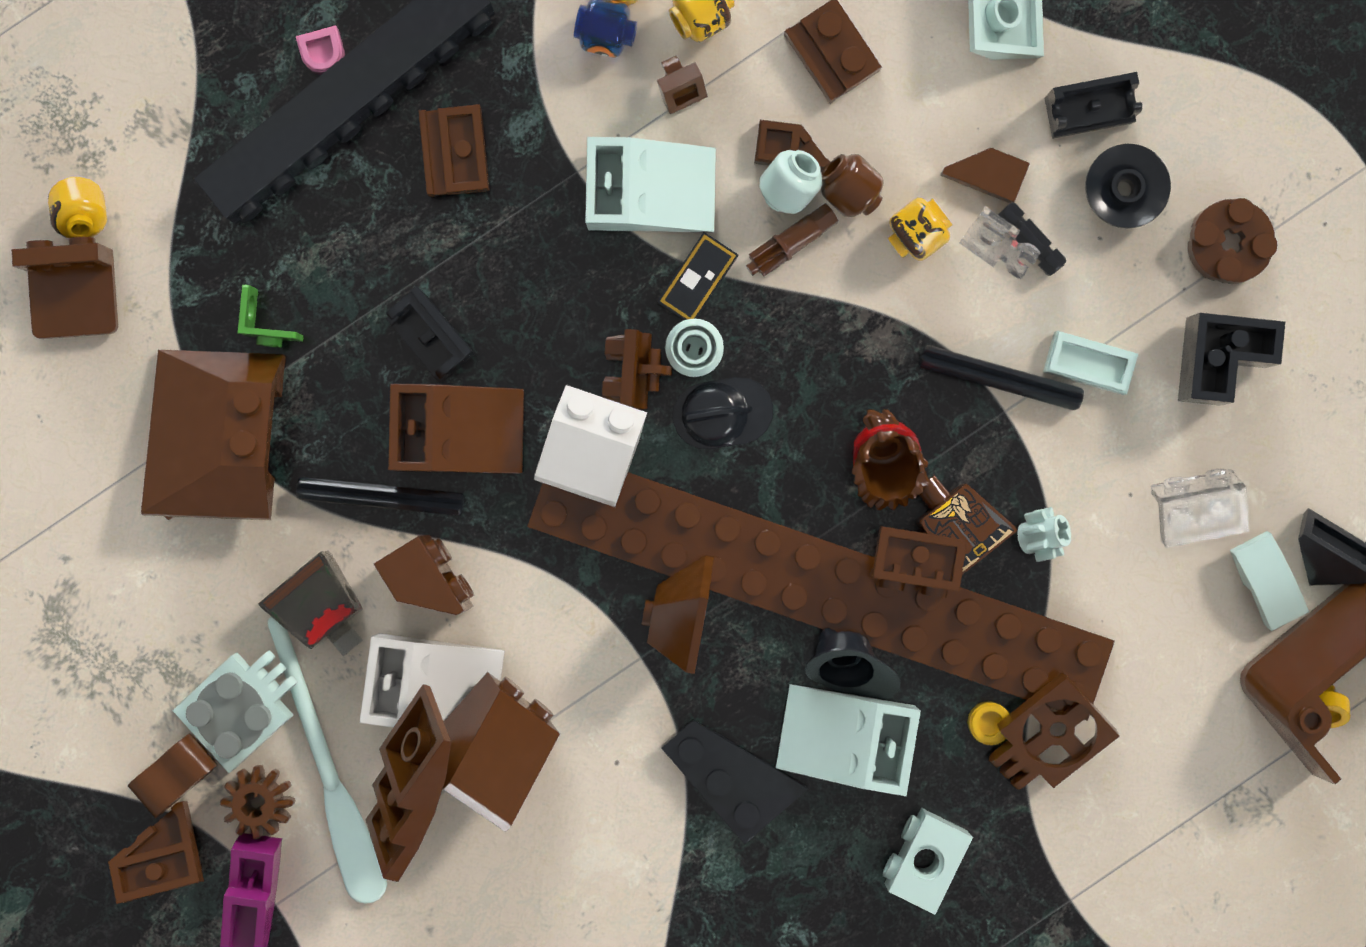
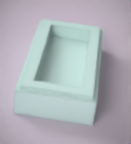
M1055 331L1043 372L1126 395L1138 353Z

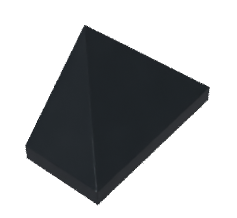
M1308 508L1303 514L1298 541L1309 586L1366 583V542Z

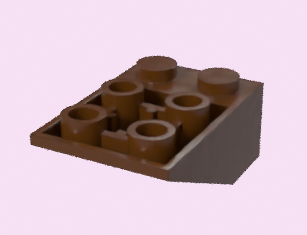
M390 384L388 470L523 473L524 389L431 384Z

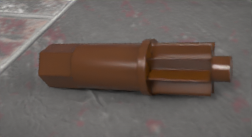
M827 203L823 204L811 214L806 215L779 235L775 234L770 240L751 252L749 258L752 261L746 265L751 275L753 276L759 272L763 277L784 262L791 260L794 254L836 225L839 220Z

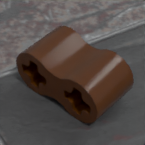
M189 733L132 780L128 787L153 817L157 818L209 775L218 765L194 736Z

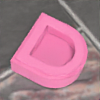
M337 26L296 36L301 59L307 68L315 74L322 75L345 56Z

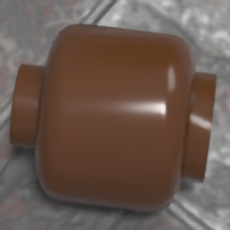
M840 154L822 172L823 183L821 193L843 216L855 217L861 213L869 215L880 205L883 199L880 192L883 188L884 180L881 174L861 155L851 154L846 157L844 154Z

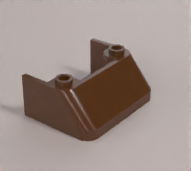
M1366 583L1344 584L1249 662L1242 670L1240 676L1243 692L1313 776L1332 784H1337L1341 778L1314 746L1327 735L1332 724L1331 713L1319 695L1366 657Z

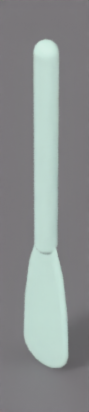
M273 615L268 619V628L280 662L287 669L284 672L286 679L293 675L298 681L290 691L323 783L327 822L345 888L349 896L356 902L364 904L373 903L385 893L387 879H383L370 833L354 800L339 780L285 622L281 616L277 615L280 619L278 620Z

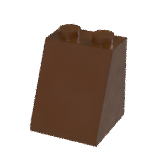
M487 672L444 721L451 740V747L443 789L506 832L512 826L560 733L550 721L554 714L537 699L529 703L522 698L524 695L523 690L512 680L504 677L502 681H499Z

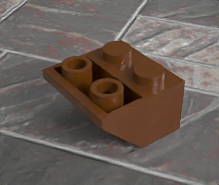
M430 535L417 536L374 563L380 576L398 602L453 615L461 614L473 607L470 598L474 596V592L462 574L455 576L447 563L452 560V557L440 538L434 540Z

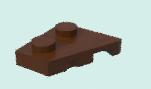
M188 801L175 803L169 813L154 826H149L137 836L136 841L132 845L122 849L108 862L116 904L204 882Z

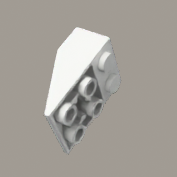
M380 633L372 636L359 723L394 727L423 684L431 687L442 719L445 721L487 672L501 681L505 650Z

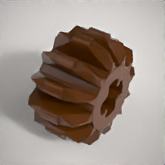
M256 765L253 767L251 774L246 769L238 771L236 773L238 782L230 780L225 784L224 788L232 796L221 799L220 805L225 808H232V812L224 817V822L231 823L235 819L240 822L236 828V834L242 835L250 827L253 839L261 838L264 829L270 835H274L279 831L278 822L287 823L291 819V815L284 808L293 806L295 798L283 796V792L292 785L290 781H285L280 785L276 783L280 774L279 770L273 769L265 778L263 765ZM261 795L265 803L255 809L251 805V800Z

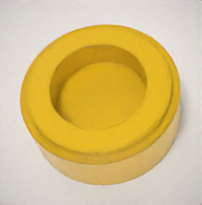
M986 701L977 704L970 711L967 721L971 735L986 745H996L1003 742L1006 738L999 731L997 724L1008 716L1009 712L995 702Z

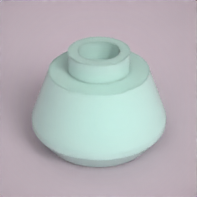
M688 319L680 322L670 331L665 349L667 359L676 371L686 376L699 377L710 373L718 366L723 356L724 346L719 331L712 324L701 319ZM690 344V345H691V346H690V349H689V351L687 352V351H686V348H687V346ZM702 348V354L698 355L699 349Z

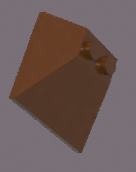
M158 349L141 514L143 516L271 520L275 479L268 472L274 397H282L286 358L284 354Z

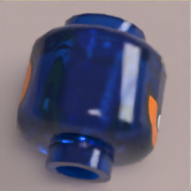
M589 0L586 6H579L574 27V38L579 39L580 47L586 52L617 58L622 54L625 45L633 47L638 22L630 20V8L624 3L611 0Z

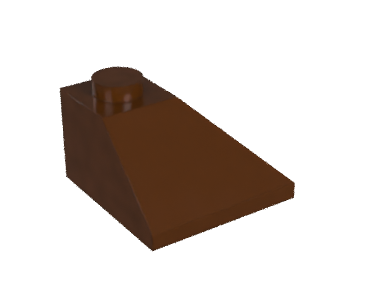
M711 556L702 557L658 584L654 601L646 600L642 625L650 626L647 643L686 673L695 674L709 598L714 557Z

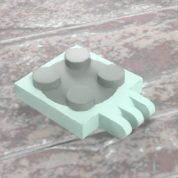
M270 650L262 655L251 667L238 653L231 655L172 710L228 773L235 770L293 716L280 699L298 681L293 675L285 679L281 685L275 681L287 670L282 663L278 664L269 673L265 670L264 667L269 665L276 657Z

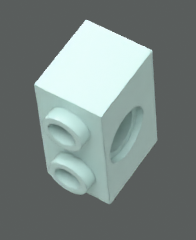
M921 808L917 817L911 815L907 820L901 835L905 842L898 855L893 853L889 857L882 876L887 878L884 884L890 893L935 915L973 837L967 830ZM923 849L934 851L935 859L929 867L918 868L914 866V857L919 851Z

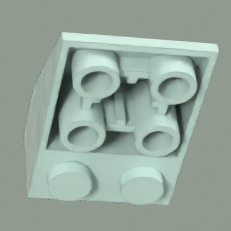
M587 137L586 225L588 230L714 233L716 148L631 137Z
M789 684L776 769L861 789L907 796L921 710L915 705Z

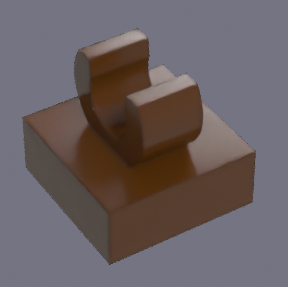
M677 55L661 62L666 73L664 77L657 80L669 114L708 97L702 74L696 62L682 67Z

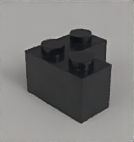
M1197 313L1187 317L1178 401L1218 406L1234 403L1238 365L1258 368L1281 365L1286 321L1209 313Z

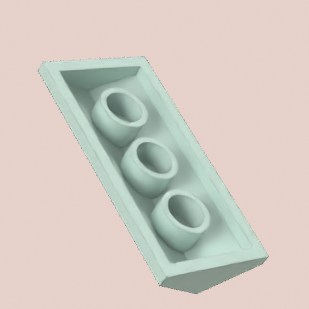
M968 0L970 52L992 60L1044 57L1042 0Z

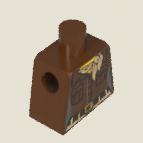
M934 474L928 478L929 485L924 486L923 493L919 495L929 508L915 520L921 533L967 540L962 575L1018 531L1011 522L967 484H960L949 493Z

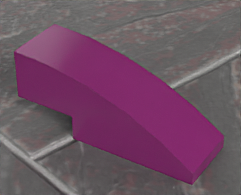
M244 833L238 836L231 848L229 887L223 899L220 947L268 946L277 891L282 838L262 836L259 839H253L251 834Z

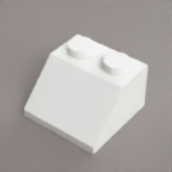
M566 385L552 419L534 480L615 507L640 440L647 412Z

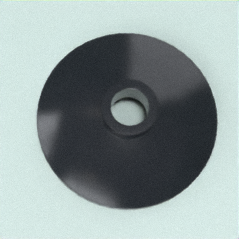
M1120 144L1105 150L1093 161L1086 176L1085 191L1090 207L1101 220L1118 228L1130 229L1144 226L1160 215L1170 197L1171 180L1166 165L1155 152L1137 144ZM1119 182H1126L1130 185L1131 193L1129 196H1123L1119 193Z

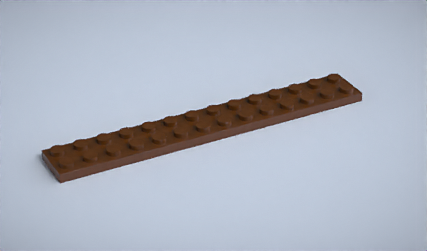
M629 472L615 507L542 483L527 526L668 576L675 575L704 556L714 557L710 583L711 591L821 629L831 628L837 632L852 631L860 633L868 639L873 647L1026 700L1060 673L1064 672L1094 704L1115 642L1112 639L961 587L959 592L948 590L947 598L921 594L922 586L905 583L904 591L878 587L880 579L870 577L875 557ZM1054 700L1046 704L1052 709L1064 712L1076 702Z

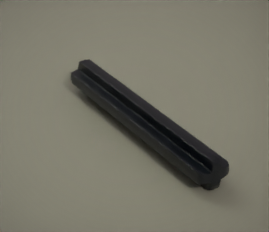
M931 345L923 348L919 359V366L921 368L1070 410L1079 409L1084 397V390L1080 387Z
M307 477L299 478L296 486V496L299 500L455 516L461 515L464 508V495L454 492Z

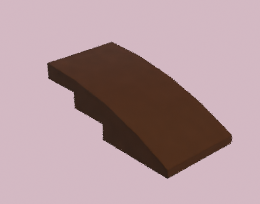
M425 684L418 690L379 748L384 768L372 784L377 803L365 819L383 879L399 882L418 851L435 815L445 783L451 740L432 689Z

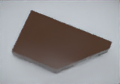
M760 119L754 164L769 166L780 152L786 150H800L809 153L819 163L820 172H823L830 163L829 159L823 155L802 125Z
M988 148L944 167L940 176L1007 203H1012L1016 200L1030 163L994 148Z

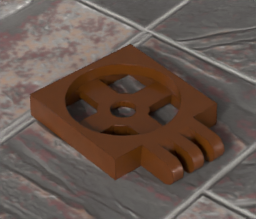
M1062 672L997 724L999 731L1008 741L989 756V761L994 767L1001 766L999 772L1006 779L1011 778L1010 784L1016 790L1022 789L1039 775L1052 788H1055L1120 737V735L1107 718L1071 679ZM1054 700L1076 702L1064 712L1053 711L1046 704ZM1032 714L1040 723V731L1025 742L1022 737L1023 728L1026 720ZM1091 715L1095 721V735L1083 744L1074 734L1075 726ZM1054 723H1063L1066 726V730L1062 735L1054 736L1050 733V727ZM1051 745H1061L1070 755L1059 764L1045 763L1039 757Z

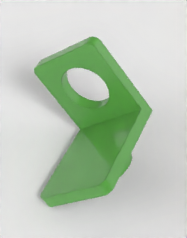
M242 285L238 323L239 334L257 338L256 345L282 347L283 340L303 342V335L297 332L255 328L258 289L250 285Z

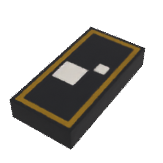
M703 232L657 303L683 321L697 319L739 255Z

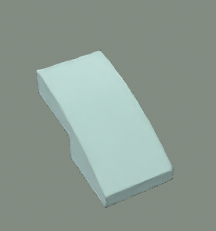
M1266 531L1230 550L1243 585L1251 590L1262 621L1268 629L1273 631L1309 612L1296 579L1270 532Z

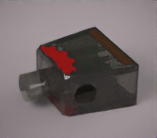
M329 551L319 552L258 603L266 613L309 649L316 648L329 639L344 657L363 641L348 623L363 608Z

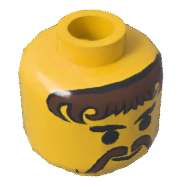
M672 0L673 7L669 9V15L676 30L683 39L690 37L695 42L700 43L730 25V9L735 5L733 0Z
M69 177L58 181L51 187L48 194L50 223L58 234L65 238L94 237L104 229L107 223L105 197L97 183L82 177Z
M917 197L890 218L889 224L894 233L888 237V240L902 258L910 254L914 259L923 261L948 243L950 240L948 229L953 224L933 198L927 202L925 199Z

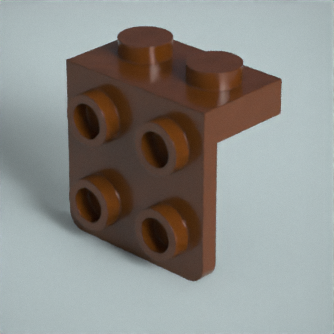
M94 237L69 238V245L53 246V241L33 240L26 242V248L11 249L12 266L28 272L32 334L36 338L52 339L113 334L117 331L118 313L112 249L96 243Z

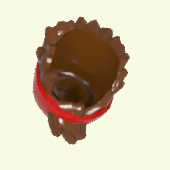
M869 409L867 410V415L863 417L866 427L856 437L853 447L852 474L855 475L854 483L858 485V496L862 498V501L868 507L872 508L875 505L877 510H882L887 506L891 510H895L899 504L905 507L908 505V498L915 499L917 495L923 493V487L929 485L930 482L925 468L928 467V461L923 457L918 438L911 429L898 422L888 409L882 410V413Z

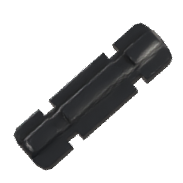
M1010 203L997 215V221L1005 230L1010 228L1014 232L1011 234L1012 238L1033 260L1037 258L1040 261L1038 266L1046 275L1051 276L1065 265L1066 257L1057 248L1053 250L1050 247L1052 242L1030 218L1026 221L1022 217L1025 212L1016 203Z

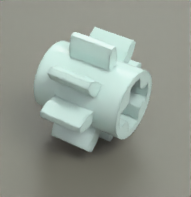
M1052 507L1026 513L1024 515L1026 522L1019 525L1017 532L1021 549L1027 554L1035 553L1036 562L1063 556L1064 550L1062 547L1068 546L1071 542V529L1067 519L1062 515L1054 516Z

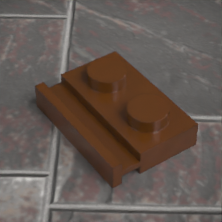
M830 0L801 19L799 23L784 31V36L830 104L844 93L846 94L878 73L882 68L838 0Z
M480 104L437 108V110L432 111L418 110L427 195L435 197V195L444 194L455 195L490 191Z

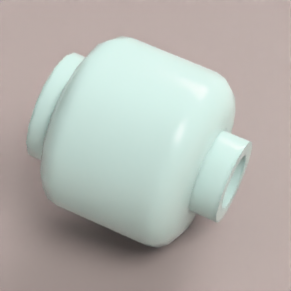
M800 150L780 152L760 177V190L766 203L776 211L790 214L803 211L822 187V174L819 163L812 155Z

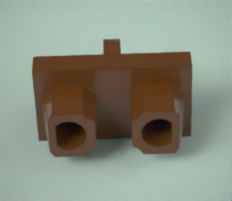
M625 329L624 335L606 338V360L623 361L622 377L605 376L602 388L603 398L635 409H647L648 391L659 392L660 376H672L673 367L661 365V349H651L652 334L639 332V330Z

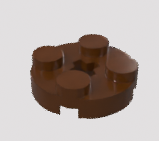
M1245 198L1218 201L1202 210L1195 217L1191 225L1190 240L1188 241L1190 260L1201 275L1212 281L1217 280L1222 283L1239 284L1259 275L1268 266L1271 257L1277 250V240L1269 217L1262 209ZM1225 231H1229L1232 235L1236 233L1239 235L1241 241L1238 243L1240 249L1237 253L1233 248L1225 250L1222 247L1221 243L1226 240Z

